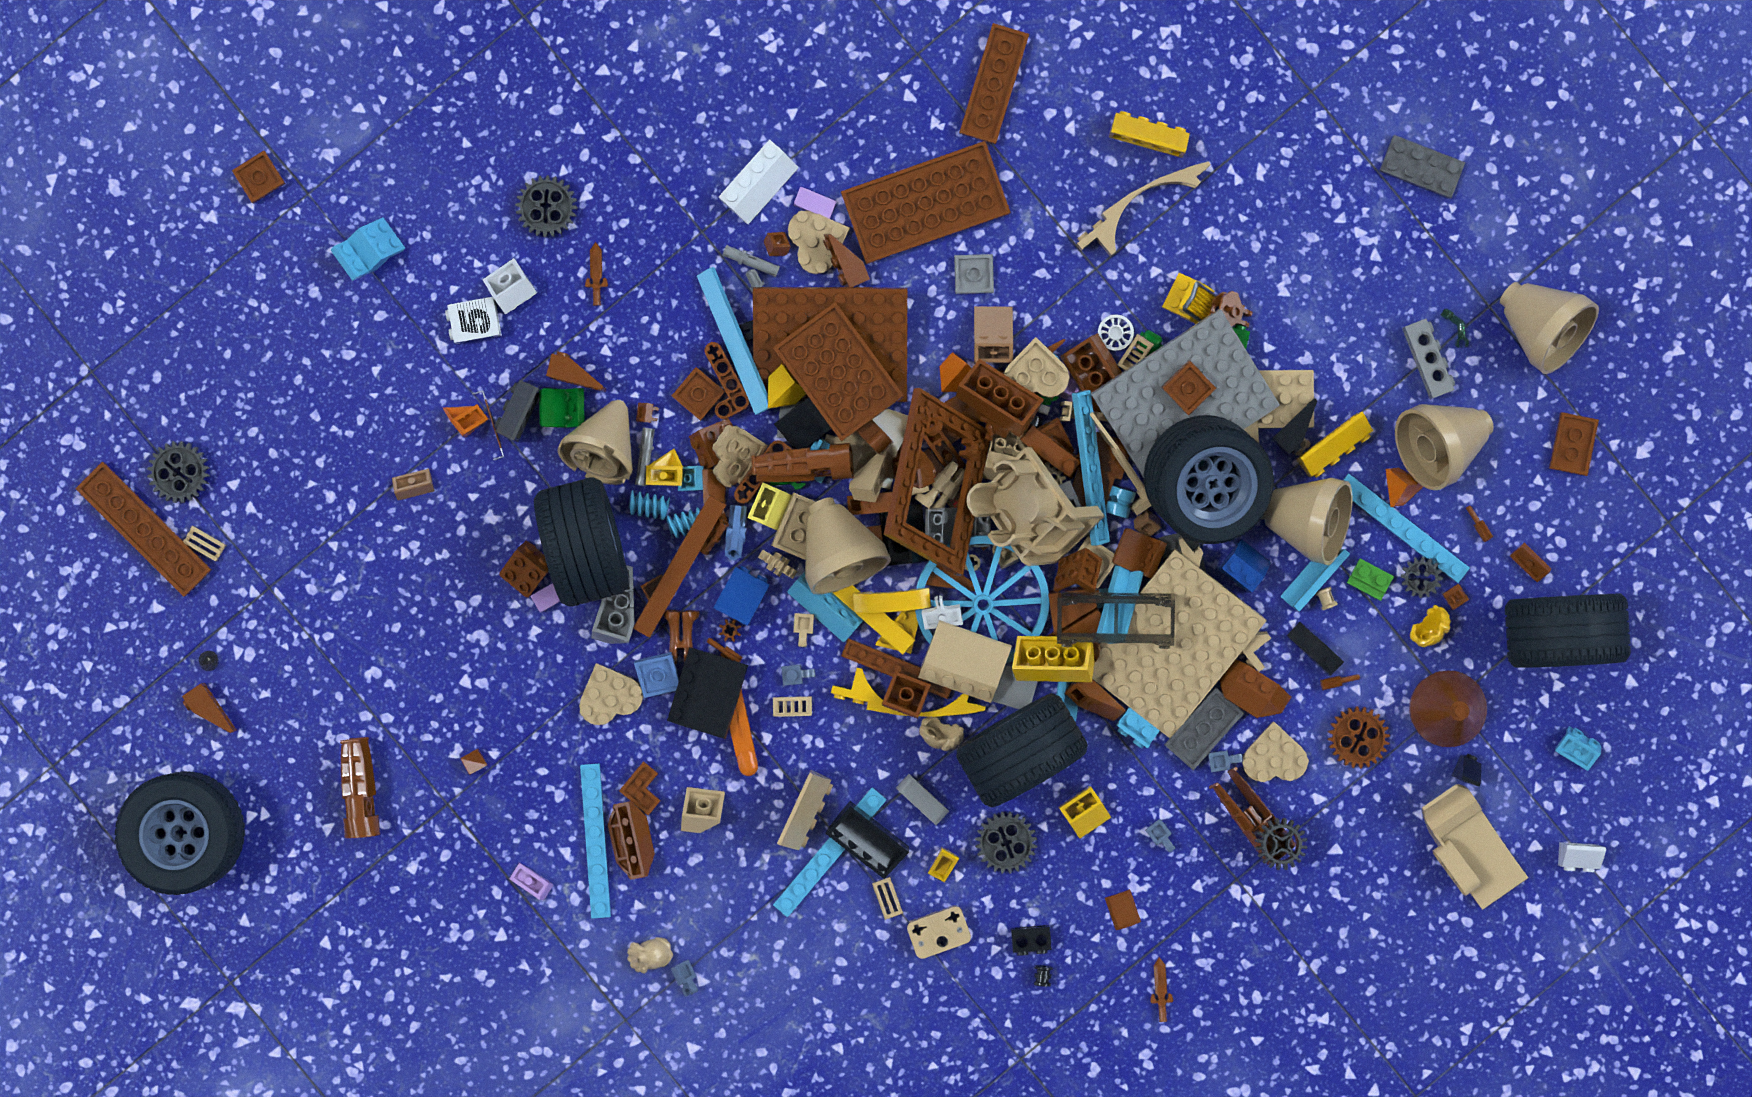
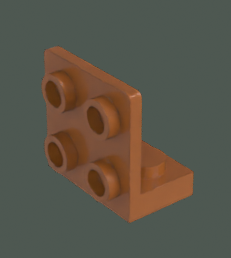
M1087 548L1061 558L1058 563L1053 590L1058 592L1071 585L1078 584L1090 593L1095 591L1102 558Z

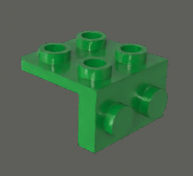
M584 388L540 389L541 427L574 428L580 426L585 420Z

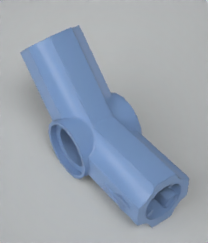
M730 505L729 526L726 529L725 556L729 560H737L742 555V548L746 539V506Z

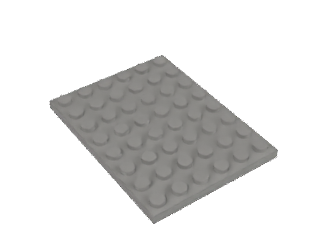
M1221 309L1216 310L1091 393L1094 401L1143 478L1145 462L1151 447H1153L1152 445L1166 429H1169V427L1173 424L1175 425L1180 420L1199 415H1212L1230 420L1244 430L1280 406ZM1188 360L1216 387L1190 415H1187L1161 388Z

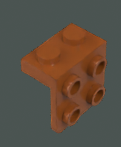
M729 419L700 429L689 436L690 444L695 449L698 461L701 466H704V469H711L718 464L719 458L712 447L727 425L733 427Z
M1125 528L1112 562L1130 571H1142L1144 573L1143 576L1152 578L1158 570V565L1165 553L1167 543Z
M526 540L516 549L499 575L523 596L529 597L542 579L549 573L544 554Z

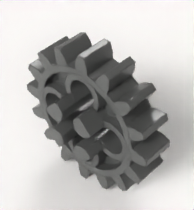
M1424 556L1421 557V560L1414 557L1413 563L1408 560L1407 564L1409 567L1403 566L1402 569L1406 573L1401 574V578H1405L1402 581V585H1407L1405 591L1412 590V596L1419 593V598H1422L1423 594L1430 597V591L1436 593L1435 587H1441L1438 580H1443V576L1438 575L1442 572V569H1436L1438 563L1432 564V558L1425 561ZM1424 564L1426 566L1424 576L1428 577L1432 574L1435 576V579L1431 581L1428 578H1424L1423 584L1425 588L1421 590L1418 588L1420 579L1418 577L1410 579L1408 576L1411 573L1420 576L1419 566Z

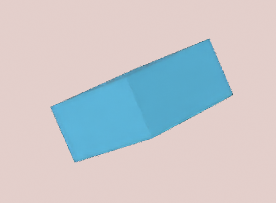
M704 466L683 467L682 486H678V491L703 490L702 470H704Z

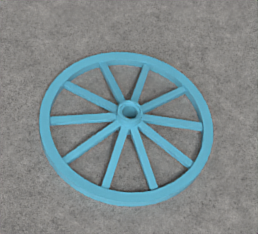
M973 535L969 545L993 543L988 538V535ZM996 546L983 592L979 586L970 556L967 554L966 566L976 595L937 568V564L930 560L922 570L916 589L925 588L931 572H934L972 600H943L944 606L960 604V607H972L962 614L964 621L976 613L970 631L976 633L981 617L984 615L991 639L998 641L989 613H992L1026 636H1040L1048 616L1049 592L1046 579L1039 565H1025L989 594L1002 547ZM1005 546V547H1004V548L1009 549V550H1011L1012 552H1014V550L1012 549L1011 546ZM1029 570H1033L1038 580L1041 597L993 600ZM931 600V606H936L935 600ZM980 600H987V606L983 608L977 606ZM1041 604L1039 616L1032 632L994 608V606ZM917 609L915 612L919 627L930 644L934 634L929 629L925 630L922 609ZM1015 649L1010 651L1006 663L1013 661Z

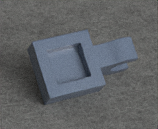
M801 664L781 667L783 686L803 684L802 678L816 676L815 669L801 670Z
M1227 750L1208 754L1211 772L1230 770V764L1243 762L1242 754L1228 756Z
M1158 819L1145 829L1156 845L1162 842L1169 853L1175 849V846L1168 839V836L1172 833L1161 819Z
M689 959L671 968L678 986L683 985L682 991L685 997L698 992V988L693 982L696 975Z

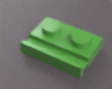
M1359 558L1346 583L1381 601L1394 576Z

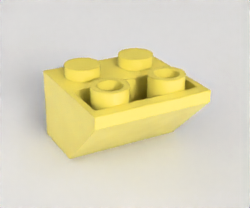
M762 483L747 518L778 530L792 495Z

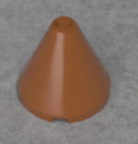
M1445 670L1435 672L1419 682L1410 698L1409 714L1411 722L1423 739L1441 747H1456L1471 741L1480 732L1486 720L1487 703L1482 689L1471 677L1461 672Z

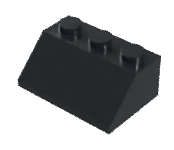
M922 504L909 505L906 523L925 533ZM888 512L879 513L882 540L891 558L887 566L929 561L885 536L884 530Z

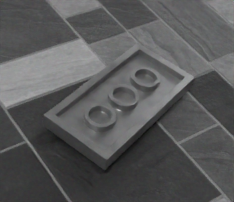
M1393 135L1379 171L1451 199L1465 162Z
M1214 688L1164 745L1188 767L1194 770L1241 718L1244 712L1235 704L1225 699L1217 688Z

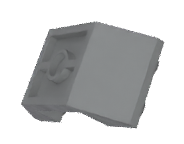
M957 507L926 509L925 534L944 545L949 544L952 538ZM975 517L971 536L988 535L990 533L991 517ZM990 544L969 545V547H990Z

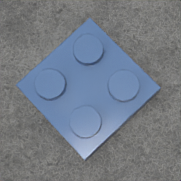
M672 652L634 661L644 698L676 691L679 676Z

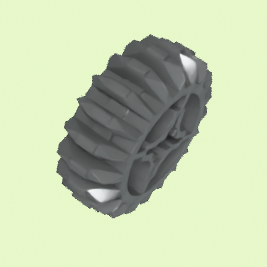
M1275 818L1274 825L1271 820L1267 821L1269 828L1262 825L1261 828L1265 832H1257L1258 835L1262 836L1261 839H1255V842L1261 843V846H1256L1255 850H1262L1257 856L1259 858L1265 856L1262 862L1265 864L1270 861L1268 865L1270 868L1276 863V870H1280L1281 864L1284 870H1288V863L1294 868V860L1298 863L1301 862L1298 855L1303 857L1306 855L1301 852V849L1308 848V846L1302 845V842H1306L1307 838L1300 837L1305 834V831L1297 832L1300 825L1297 824L1293 827L1294 821L1290 820L1287 824L1286 818H1282L1281 823L1279 818ZM1278 828L1290 830L1287 834L1285 833L1280 837L1273 832ZM1293 835L1296 839L1294 852L1289 845ZM1268 836L1273 841V846L1269 853L1266 848ZM1276 839L1285 840V848H1278L1277 845L1279 844H1277L1278 841ZM1281 851L1290 856L1283 860L1273 858L1275 854Z

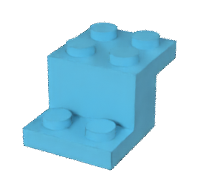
M380 218L358 228L346 241L335 245L331 252L352 281L377 270L390 257L401 253L405 247L386 220Z

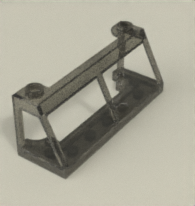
M1058 593L1057 644H1061V647H1073V644L1077 642L1155 643V645H1159L1160 649H1170V646H1174L1175 594ZM1077 603H1115L1114 633H1063L1062 606ZM1118 603L1155 604V606L1171 607V633H1118Z

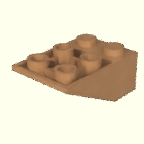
M974 306V364L979 359L987 364H1010L1013 361L1012 307Z

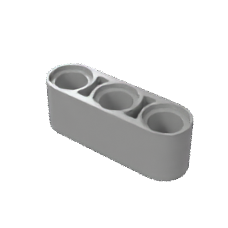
M910 774L896 787L901 794L936 826L950 812Z

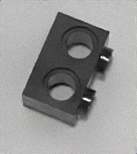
M1049 925L1011 928L1012 951L1017 953V956L1028 955L1030 951H1036V954L1048 953L1047 950H1052ZM1039 935L1046 937V942L1042 945H1038L1035 942L1036 937ZM1021 936L1027 939V943L1024 946L1016 944V940Z

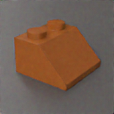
M895 671L882 706L918 719L931 684Z

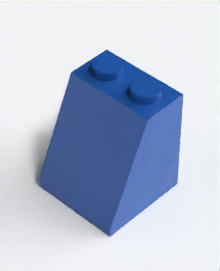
M1240 539L1217 569L1244 591L1252 593L1265 577L1271 562Z
M741 566L740 569L735 567L713 608L749 626L770 584L767 583L768 579L760 575L754 577L750 575L751 570Z

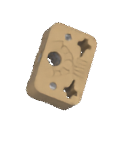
M956 905L909 921L907 926L915 953L921 959L966 944L971 939L962 909ZM953 911L955 914H959L956 921L948 918ZM918 924L919 927H923L920 930L921 933L917 934L916 931H912L915 929L914 925ZM940 936L948 939L945 941V945L937 943Z

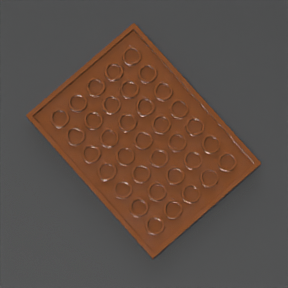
M753 287V360L767 393L768 377L781 364L786 367L773 347L836 302L904 395L897 402H907L908 288ZM805 394L799 401H802V400L805 399L808 395Z

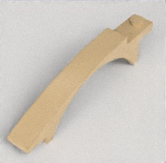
M1208 161L1160 177L1128 194L1104 211L1101 216L1105 221L1099 220L1092 226L1094 229L1089 234L1085 232L1078 237L1079 242L1076 246L1082 251L1096 239L1111 257L1116 252L1115 233L1119 218L1125 207L1136 196L1150 188L1167 184H1179L1196 188L1201 183L1197 176L1204 172L1211 164Z
M1180 536L1178 541L1181 553L1200 567L1203 556L1202 549L1198 546L1192 550L1182 536ZM1267 631L1257 632L1240 653V655L1244 653L1248 658L1246 663L1252 668H1256L1259 672L1265 667L1254 651L1271 639Z

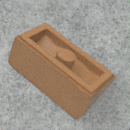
M429 468L392 478L394 494L397 500L434 492Z

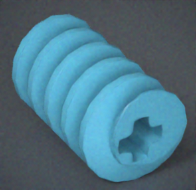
M632 490L628 509H630L631 515H634L637 510L638 516H642L645 511V516L648 518L652 513L653 519H656L660 514L661 520H664L668 513L670 497L667 502H665L664 496H661L658 501L655 494L652 499L649 498V493H646L645 497L642 498L641 492L634 496V491Z
M696 508V514L690 509L688 516L681 512V518L674 514L673 520L667 516L666 519L671 536L674 534L676 538H679L680 532L683 536H686L687 530H690L700 509Z

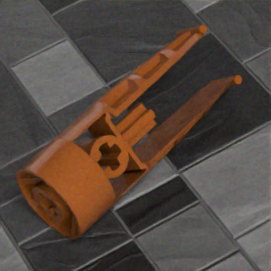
M850 443L830 444L829 449L810 451V448H800L762 454L756 457L751 456L752 475H756V482L813 481L815 477L832 476L833 480L851 479L854 477L853 453Z
M368 737L340 740V744H342L341 789L342 799H345L346 818H343L344 838L380 835L379 815H375L373 795H376Z
M1235 767L1228 770L1227 773L1249 802L1250 806L1242 812L1218 782L1210 785L1209 789L1213 788L1220 802L1230 813L1231 818L1234 819L1242 833L1255 848L1256 846H1261V843L1255 842V839H1261L1262 837L1257 832H1264L1261 826L1265 825L1269 828L1266 821L1271 820L1274 825L1276 817L1263 803L1259 795L1252 790L1247 781L1237 772L1238 768ZM1278 828L1273 831L1279 837L1285 833L1287 834L1284 828ZM1268 836L1266 848L1269 853L1273 846V841ZM1276 839L1278 841L1277 844H1279L1277 847L1285 848V840ZM1291 839L1289 844L1291 849L1296 846L1293 839ZM1281 851L1278 854H1275L1273 858L1279 860L1283 856H1285L1286 853L1284 851Z

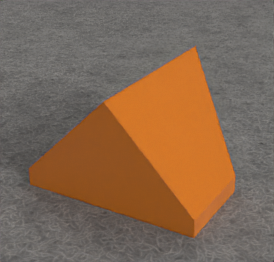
M953 352L939 366L941 392H957L958 385L972 369Z
M477 404L475 406L443 408L451 423L463 437L470 435L488 420V417Z
M1400 468L1385 469L1390 507L1404 506L1423 488L1408 472Z

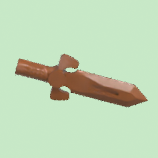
M595 242L590 249V278L593 279V284L587 278L585 287L593 288V306H601L600 289L601 287H607L608 283L607 279L603 278V282L600 284V279L602 278V250Z
M1159 957L1154 964L1155 994L1158 995V1000L1152 994L1150 1002L1152 1004L1158 1003L1159 1022H1167L1166 1003H1172L1173 997L1169 993L1168 999L1165 1000V995L1167 994L1166 965Z

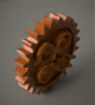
M1355 706L1354 712L1347 708V714L1340 711L1341 718L1334 717L1337 721L1336 724L1330 723L1333 730H1327V732L1332 734V737L1327 738V740L1332 741V744L1328 747L1335 749L1332 755L1339 754L1337 761L1344 759L1343 765L1346 766L1351 762V768H1354L1357 763L1358 767L1362 769L1363 763H1365L1367 767H1370V761L1376 764V757L1383 758L1380 754L1381 751L1387 752L1384 745H1389L1390 743L1385 741V738L1390 737V735L1385 734L1384 731L1389 729V727L1382 726L1385 720H1378L1380 714L1377 713L1373 716V709L1366 713V707L1359 711L1358 706ZM1353 719H1356L1359 723L1358 728L1352 730L1349 725ZM1364 722H1367L1366 727H1365V728L1363 729V731L1361 732V729H1362V727H1363V723H1364ZM1369 728H1374L1376 731V735L1373 738L1367 736ZM1361 732L1362 741L1358 740L1353 753H1350L1351 748L1356 742L1355 734L1359 735ZM1345 736L1350 739V744L1347 747H1343L1341 744V739ZM1361 745L1367 747V753L1363 756L1358 753Z

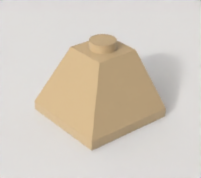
M687 787L681 831L701 833L719 824L725 792Z

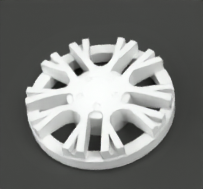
M1110 315L1100 323L1098 334L1107 349L1118 351L1126 348L1131 343L1134 329L1126 317ZM1114 318H1118L1117 325H1114ZM1109 319L1112 322L1111 327L1105 324V322ZM1122 319L1127 322L1124 327L1119 325ZM1102 327H1105V328H1108L1109 330H1108V332H1107V331L1101 330V328H1102ZM1130 327L1129 331H1123L1124 328ZM1101 334H1108V338L1103 340ZM1123 334H1131L1129 340L1124 339ZM1122 338V340L1124 341L1125 345H1122L1121 342L1119 341V339ZM1108 339H1112L1111 343L1107 345L1106 342L1108 341ZM1117 341L1119 347H1112L1113 342Z

